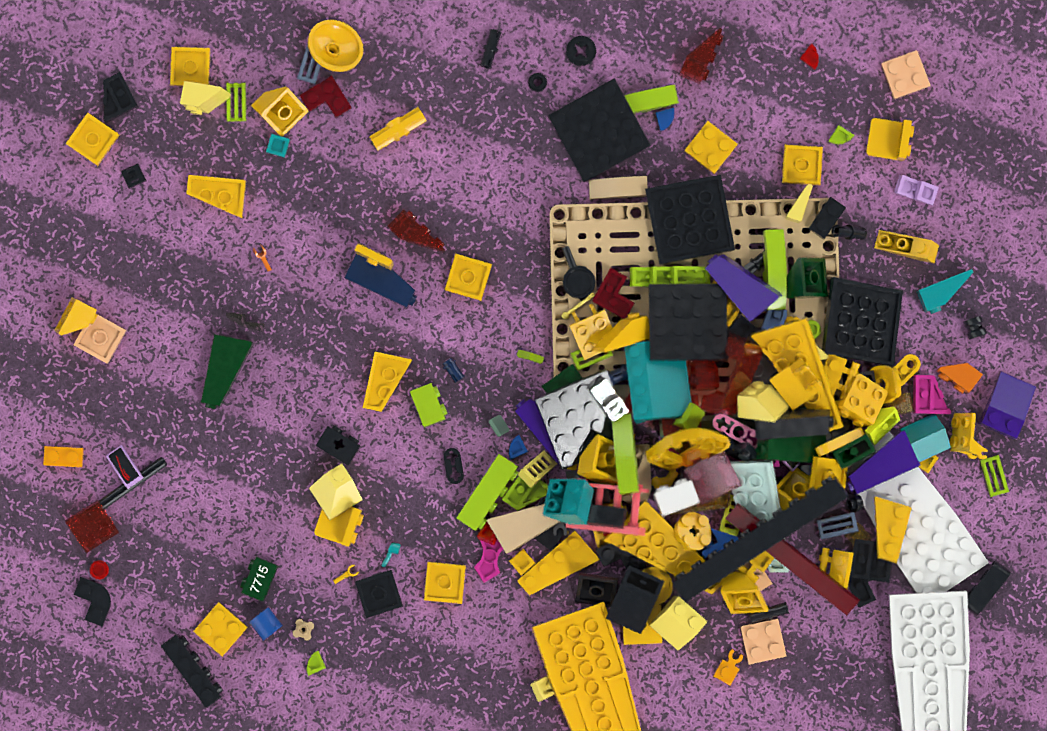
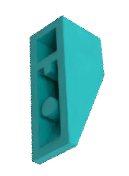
M968 270L918 290L917 295L924 312L930 311L931 314L941 311V306L950 300L974 273L973 270Z

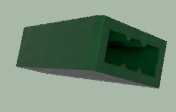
M214 334L201 403H205L206 408L216 409L217 406L222 407L253 348V342Z
M826 434L757 440V459L813 463V456L818 457L815 448L826 443Z

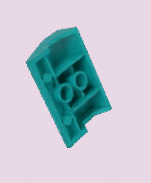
M638 342L624 346L635 423L640 424L655 419L681 418L688 404L692 403L686 361H650V342Z

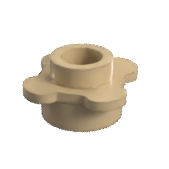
M298 619L293 636L310 640L314 624Z

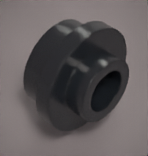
M541 73L532 74L528 80L529 88L534 92L543 91L547 86L546 77ZM536 79H539L541 81L540 86H536L534 84V81Z
M849 494L846 500L847 508L851 512H858L863 508L862 497L859 494Z

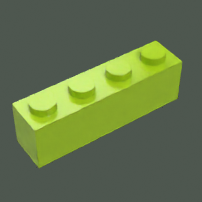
M498 454L457 516V519L475 531L477 528L481 530L487 522L485 519L487 513L490 512L492 514L498 504L495 503L499 496L503 497L508 490V487H506L508 481H514L519 472L516 470L518 466Z

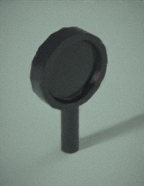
M566 246L562 248V251L570 269L564 275V290L572 298H586L595 288V276L588 268L576 265L570 247Z

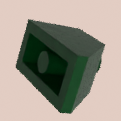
M865 434L832 453L841 469H844L874 454L876 450L868 435Z

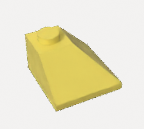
M342 463L325 473L309 488L329 520L362 501L351 476Z

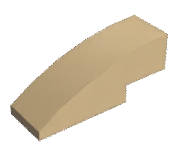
M647 176L589 180L590 199L646 197Z

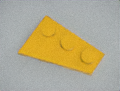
M188 175L187 195L239 218H243L246 180Z
M375 352L363 408L382 412L411 364L412 359Z
M875 496L877 558L897 563L912 507Z

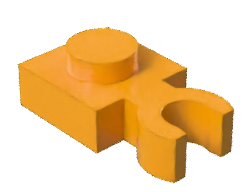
M733 649L728 653V662L722 659L713 675L728 685L732 684L739 671V668L735 667L736 663L741 662L743 659L741 654L738 659H733Z

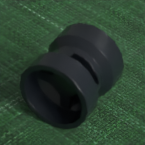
M982 316L963 321L964 327L969 331L967 334L969 340L987 334L986 328L982 327Z

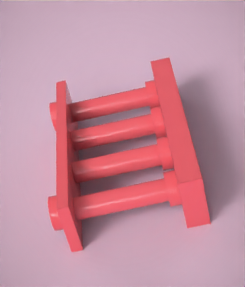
M589 483L592 487L596 488L595 505L602 506L604 489H614L613 507L621 508L622 494H619L618 486ZM638 484L639 492H635L632 495L630 522L623 529L566 524L565 527L645 536V528L639 527L638 513L640 493H649V489H643V485Z

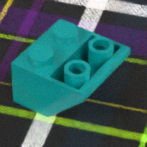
M550 479L542 515L566 524L587 525L594 489L583 479Z

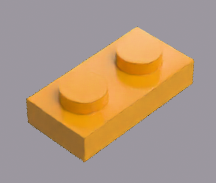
M45 446L43 465L83 467L84 448Z

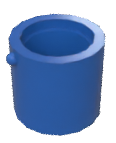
M269 607L249 622L263 641L283 626Z

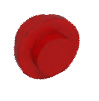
M97 560L91 564L89 571L93 578L100 580L108 575L109 566L106 562Z

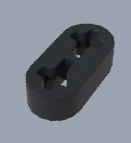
M449 448L444 452L443 456L446 476L450 483L459 484L464 478L461 455L457 449ZM450 451L458 455V458H455V465H452L451 460L446 458ZM452 467H456L457 473H461L458 481L450 478V475L453 474Z

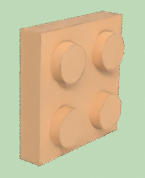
M917 50L881 63L894 99L931 86Z
M97 314L95 322L82 329L74 346L108 364L127 330Z
M778 618L740 626L748 664L786 657Z

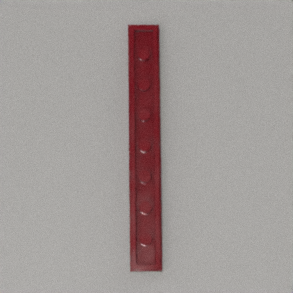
M739 503L725 518L741 532L747 529L752 531L757 527L755 524L760 521ZM784 539L766 550V552L846 616L860 601Z

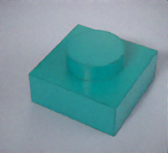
M271 134L266 153L285 158L290 139Z

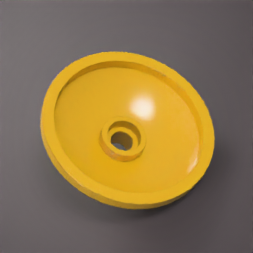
M337 20L321 21L309 33L307 43L311 56L319 65L335 72L349 71L357 66L363 56V44L360 36L346 23Z

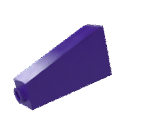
M717 254L708 261L709 265L705 268L749 322L758 317L782 296L778 290L724 254L719 257Z
M523 399L516 405V414L557 464L560 465L536 403L531 399L528 401Z
M905 430L897 433L847 476L848 481L846 484L850 492L859 494L921 466Z

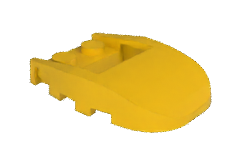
M701 428L686 429L660 440L646 451L647 462L674 472L679 467L694 465V460L701 458V460L705 461L709 459V454L711 453L719 454L729 448L730 441L728 437ZM684 441H689L690 444L695 445L679 455L667 450L671 447L676 449L682 446Z

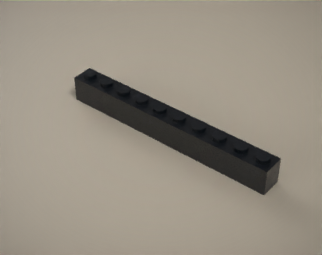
M831 476L821 481L822 485L817 489L814 486L804 492L806 496L800 500L798 497L788 503L789 507L786 509H777L772 513L773 517L769 520L765 518L755 524L757 527L752 531L749 529L739 534L741 538L735 542L731 539L723 545L724 549L721 551L714 550L707 555L708 559L704 562L699 560L690 566L692 569L687 573L683 570L674 576L676 580L673 581V585L684 602L689 601L847 499L849 495L836 476L834 478Z

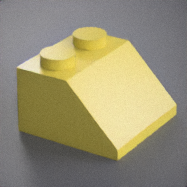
M184 81L180 104L185 107V110L191 111L190 113L202 115V112L210 113L230 98L231 94L222 87Z
M762 381L753 382L738 395L739 418L775 422L789 409V405L772 385L764 384Z
M673 596L649 626L676 650H680L698 634L707 621L679 596Z

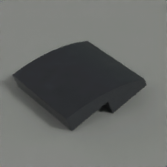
M855 539L850 577L890 583L893 562L877 558L876 542Z

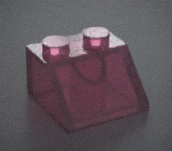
M725 451L685 469L701 504L710 503L741 487Z

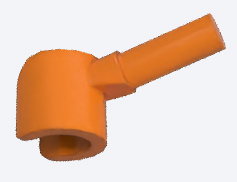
M260 244L262 252L257 253L254 248L253 252L261 259L267 272L272 269L265 256L266 250Z

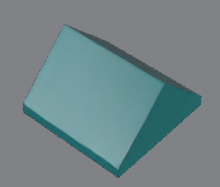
M931 414L899 429L900 432L905 430L919 462L951 448L946 429L935 414Z

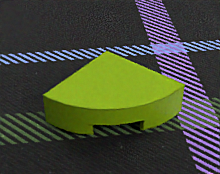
M838 125L828 142L837 145L844 144L850 141L854 134Z
M518 350L517 353L518 358L527 359L535 363L541 364L544 360L543 356L532 352Z
M319 650L313 653L308 660L307 674L309 676L326 668Z

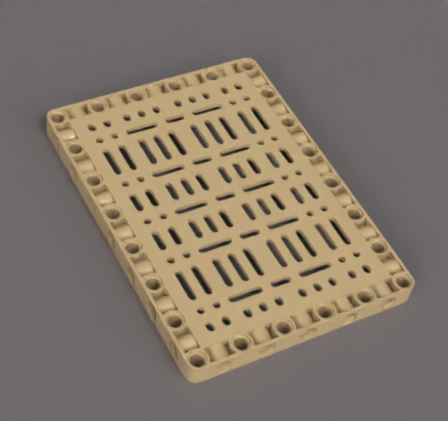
M809 198L800 223L785 219L787 214L783 209L785 205L793 206L797 199L727 200L726 204L734 246L739 244L740 249L720 253L717 256L719 257L724 254L733 261L739 258L741 266L744 267L750 262L751 258L754 259L765 250L749 248L750 244L764 243L763 235H750V229H784L787 274L789 257L793 258L794 263L801 257L825 258L827 280H831L832 277L839 278L838 237L833 236L832 229L824 240L812 231L808 234L802 233L803 228L810 227L821 211L822 205L826 204L829 198ZM647 202L563 204L552 207L549 219L554 377L561 373L557 368L560 363H566L568 367L573 364L576 368L570 353L579 350V347L569 326L575 323L572 314L569 315L568 319H563L562 313L568 312L581 302L580 299L572 298L567 293L564 296L556 294V289L560 286L563 287L564 275L570 269L565 256L563 258L555 256L557 249L569 246L576 265L591 270L595 276V282L597 262L602 263L603 282L612 266L638 265L640 267H649L650 260L654 261L655 267L675 264L692 266V260L696 259L698 266L707 267L708 261L716 254L659 265L654 236H648V233L653 232ZM747 206L754 207L755 214L748 215L745 212V208ZM638 209L641 212V216L633 218L630 211ZM600 210L603 216L600 219H595L592 216V212ZM556 211H562L565 217L562 220L555 219L554 213ZM791 228L792 234H788L787 229ZM739 230L740 234L735 235L734 231ZM618 232L639 233L638 238H610L609 235L610 233ZM584 233L586 238L579 239L578 234ZM600 233L601 238L597 239L595 234ZM809 242L810 247L804 248L802 243ZM792 243L793 247L788 248L787 244ZM823 243H831L832 251H825ZM638 246L640 248L639 252H610L611 247ZM649 246H653V247H654V251H653V252H650V251L648 250V247H649ZM597 247L601 248L602 251L600 253L596 252ZM586 248L587 252L579 253L578 249ZM761 268L760 271H756L753 274L757 277H763L762 273L765 269ZM630 271L619 272L627 276L626 280H630ZM595 283V288H594L593 292H594V294L596 295V293H597L598 290H597V288H596V283ZM622 286L618 293L620 295H641L640 300H631L635 304L630 313L639 312L640 315H647L649 321L648 287ZM828 297L795 299L794 313L789 311V299H786V318L788 316H796L802 319L806 318L804 316L805 312L813 314L811 318L807 319L808 321L814 320L818 322L821 327L820 335L814 340L816 345L822 350ZM593 298L575 310L579 320L593 315L589 307L590 304H593L597 311V305L592 302ZM603 308L613 328L617 323L612 322V318L618 316ZM742 313V314H738V315L736 316V318L734 319V321L732 322V324L730 325V327L735 323V321H736L741 315H742L743 317H745L744 314H743V313ZM754 319L750 323L759 328L762 326L764 319ZM565 325L568 331L566 334L561 335L557 332V327ZM751 334L743 342L744 350L751 338ZM737 349L731 357L729 356L728 361H725L729 363L728 368L710 367L711 362L718 361H686L688 377L692 381L690 389L692 403L705 413L738 412V395L747 387L732 380L731 377L743 353H739ZM611 350L613 353L612 357L589 366V371L579 370L578 372L584 378L599 372L600 365H603L608 371H613L614 365L627 364L625 351ZM581 353L576 355L577 359L582 357ZM597 354L579 362V364L583 365L601 356ZM827 359L821 360L822 363H823V366H825V363H826V360H827ZM695 363H700L701 367L696 368ZM842 374V376H841V378H840V381H839V384H842V385H843V374ZM728 376L730 380L729 382L713 383L710 381V378ZM696 377L701 378L700 383H697L695 381ZM615 385L613 387L622 412L625 414L624 403L630 393V386ZM836 389L835 392L837 401L843 400L840 398L842 391L839 389ZM715 397L722 399L723 404L719 408L715 407L712 403Z

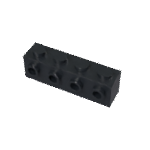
M176 634L163 643L161 648L204 707L208 708L224 696L222 694L224 690L218 682L214 683L211 679L212 674L209 669L200 664L199 661L201 659L198 654L189 649L187 646L189 642L184 635Z

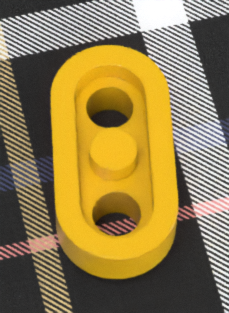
M913 354L904 356L893 367L898 370L901 386L920 368V360ZM908 361L913 362L912 368L907 367Z

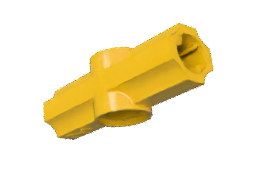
M419 107L404 116L391 120L386 124V127L369 136L377 151L392 142L399 141L402 136L409 135L410 131L424 124L427 120Z

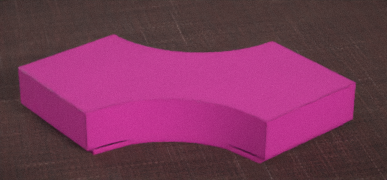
M498 539L495 545L480 540L483 554L481 560L474 568L483 583L500 574L497 562L503 547Z

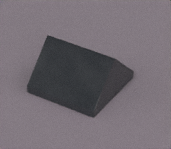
M579 572L575 602L591 605L604 602L606 607H611L616 594L618 578Z

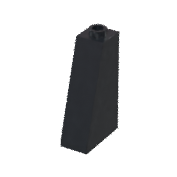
M788 409L775 422L756 420V440L829 434L830 428L834 427V416H830V409Z

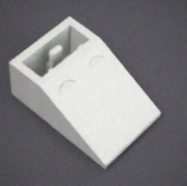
M686 478L675 482L673 487L668 488V485L658 488L653 497L662 517L699 504L691 480L687 481Z

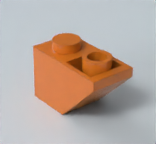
M968 363L942 366L936 370L939 373L938 377L946 383L948 381L952 382L955 385L953 388L961 394L964 392L966 394L970 393L983 375Z

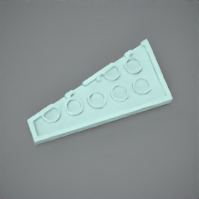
M772 460L728 461L716 464L725 477L726 485L730 487L734 495L733 499L736 505L739 503L759 520L764 518L769 520L773 517L772 513L780 508ZM775 558L768 566L769 572L789 571L788 568Z

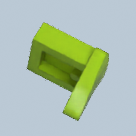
M690 402L681 419L676 418L673 424L684 430L697 428L705 412Z

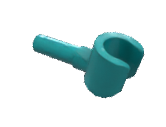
M390 544L388 553L381 564L382 567H386L392 553L399 554L400 544Z

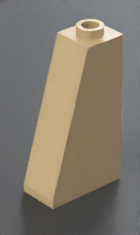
M544 504L487 520L506 554L519 548L560 521L542 515Z

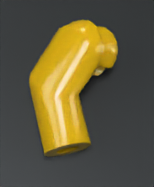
M669 471L666 477L658 478L655 476L651 480V485L655 489L666 485L669 488L679 473Z

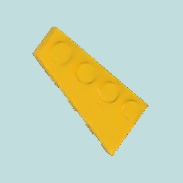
M574 531L518 579L517 582L530 596L600 559L579 534Z

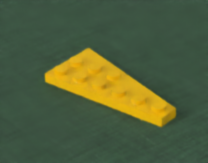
M807 317L751 334V337L762 348L761 350L768 356L778 372L800 357L806 365L810 366V370L822 382L824 389L803 404L807 409H830V416H834V427L830 428V431L842 428L843 423Z
M646 500L639 504L638 513L639 527L645 528V536L610 532L604 538L605 542L611 543L619 547V549L627 551L674 576L683 570L687 573L692 569L690 566L699 560L701 562L705 561L697 551H687L681 543L677 542L674 528ZM631 513L626 517L624 526H627L628 522H630ZM722 579L704 591L713 594L722 585Z

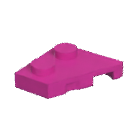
M913 375V414H951L950 408L947 407L943 399L944 395L938 388L935 376Z

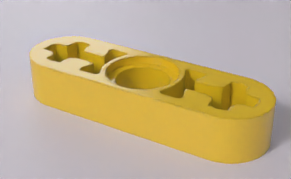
M859 427L816 447L815 451L818 457L824 456L865 434L862 428Z

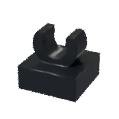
M139 163L121 171L129 189L146 182Z

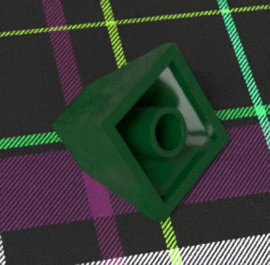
M798 258L787 274L786 299L828 297L825 258Z

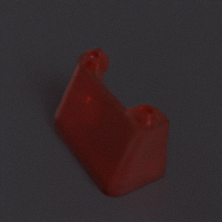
M731 332L729 333L726 353L730 358L737 360L725 391L716 389L714 393L704 394L700 402V409L710 413L729 416L738 413V395L751 384L763 355L762 348L757 343Z

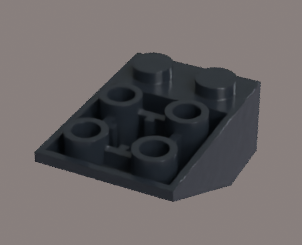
M628 566L606 619L641 634L665 581Z

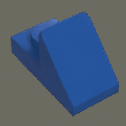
M711 529L717 543L714 544L711 541L700 552L704 558H707L709 553L714 550H722L726 542L731 539L735 542L738 540V537Z

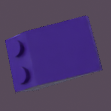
M1000 372L978 424L1011 439H1017L1026 419L1036 386Z

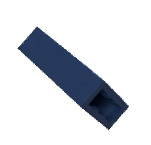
M358 254L355 255L345 275L346 280L407 309L409 305H414L417 298L414 295L415 289L397 273L379 264L374 266L366 262V258Z

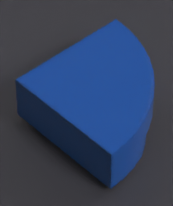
M674 108L655 113L660 132L671 125L674 119Z
M520 435L516 436L510 444L509 456L511 460L528 452Z

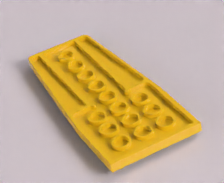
M604 602L531 628L550 684L571 731H641L623 656L612 623L606 619L608 612Z

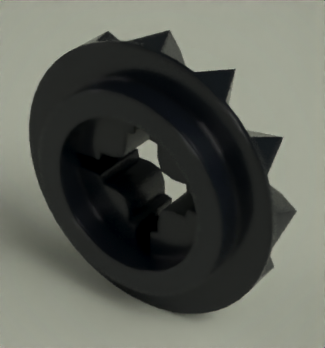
M586 36L572 38L566 47V55L569 61L576 66H586L592 63L596 56L595 43ZM587 45L584 51L587 57L583 56L582 54L576 56V53L578 52L576 48H583Z

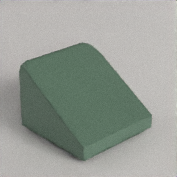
M501 415L490 419L488 422L497 437H501L510 431Z

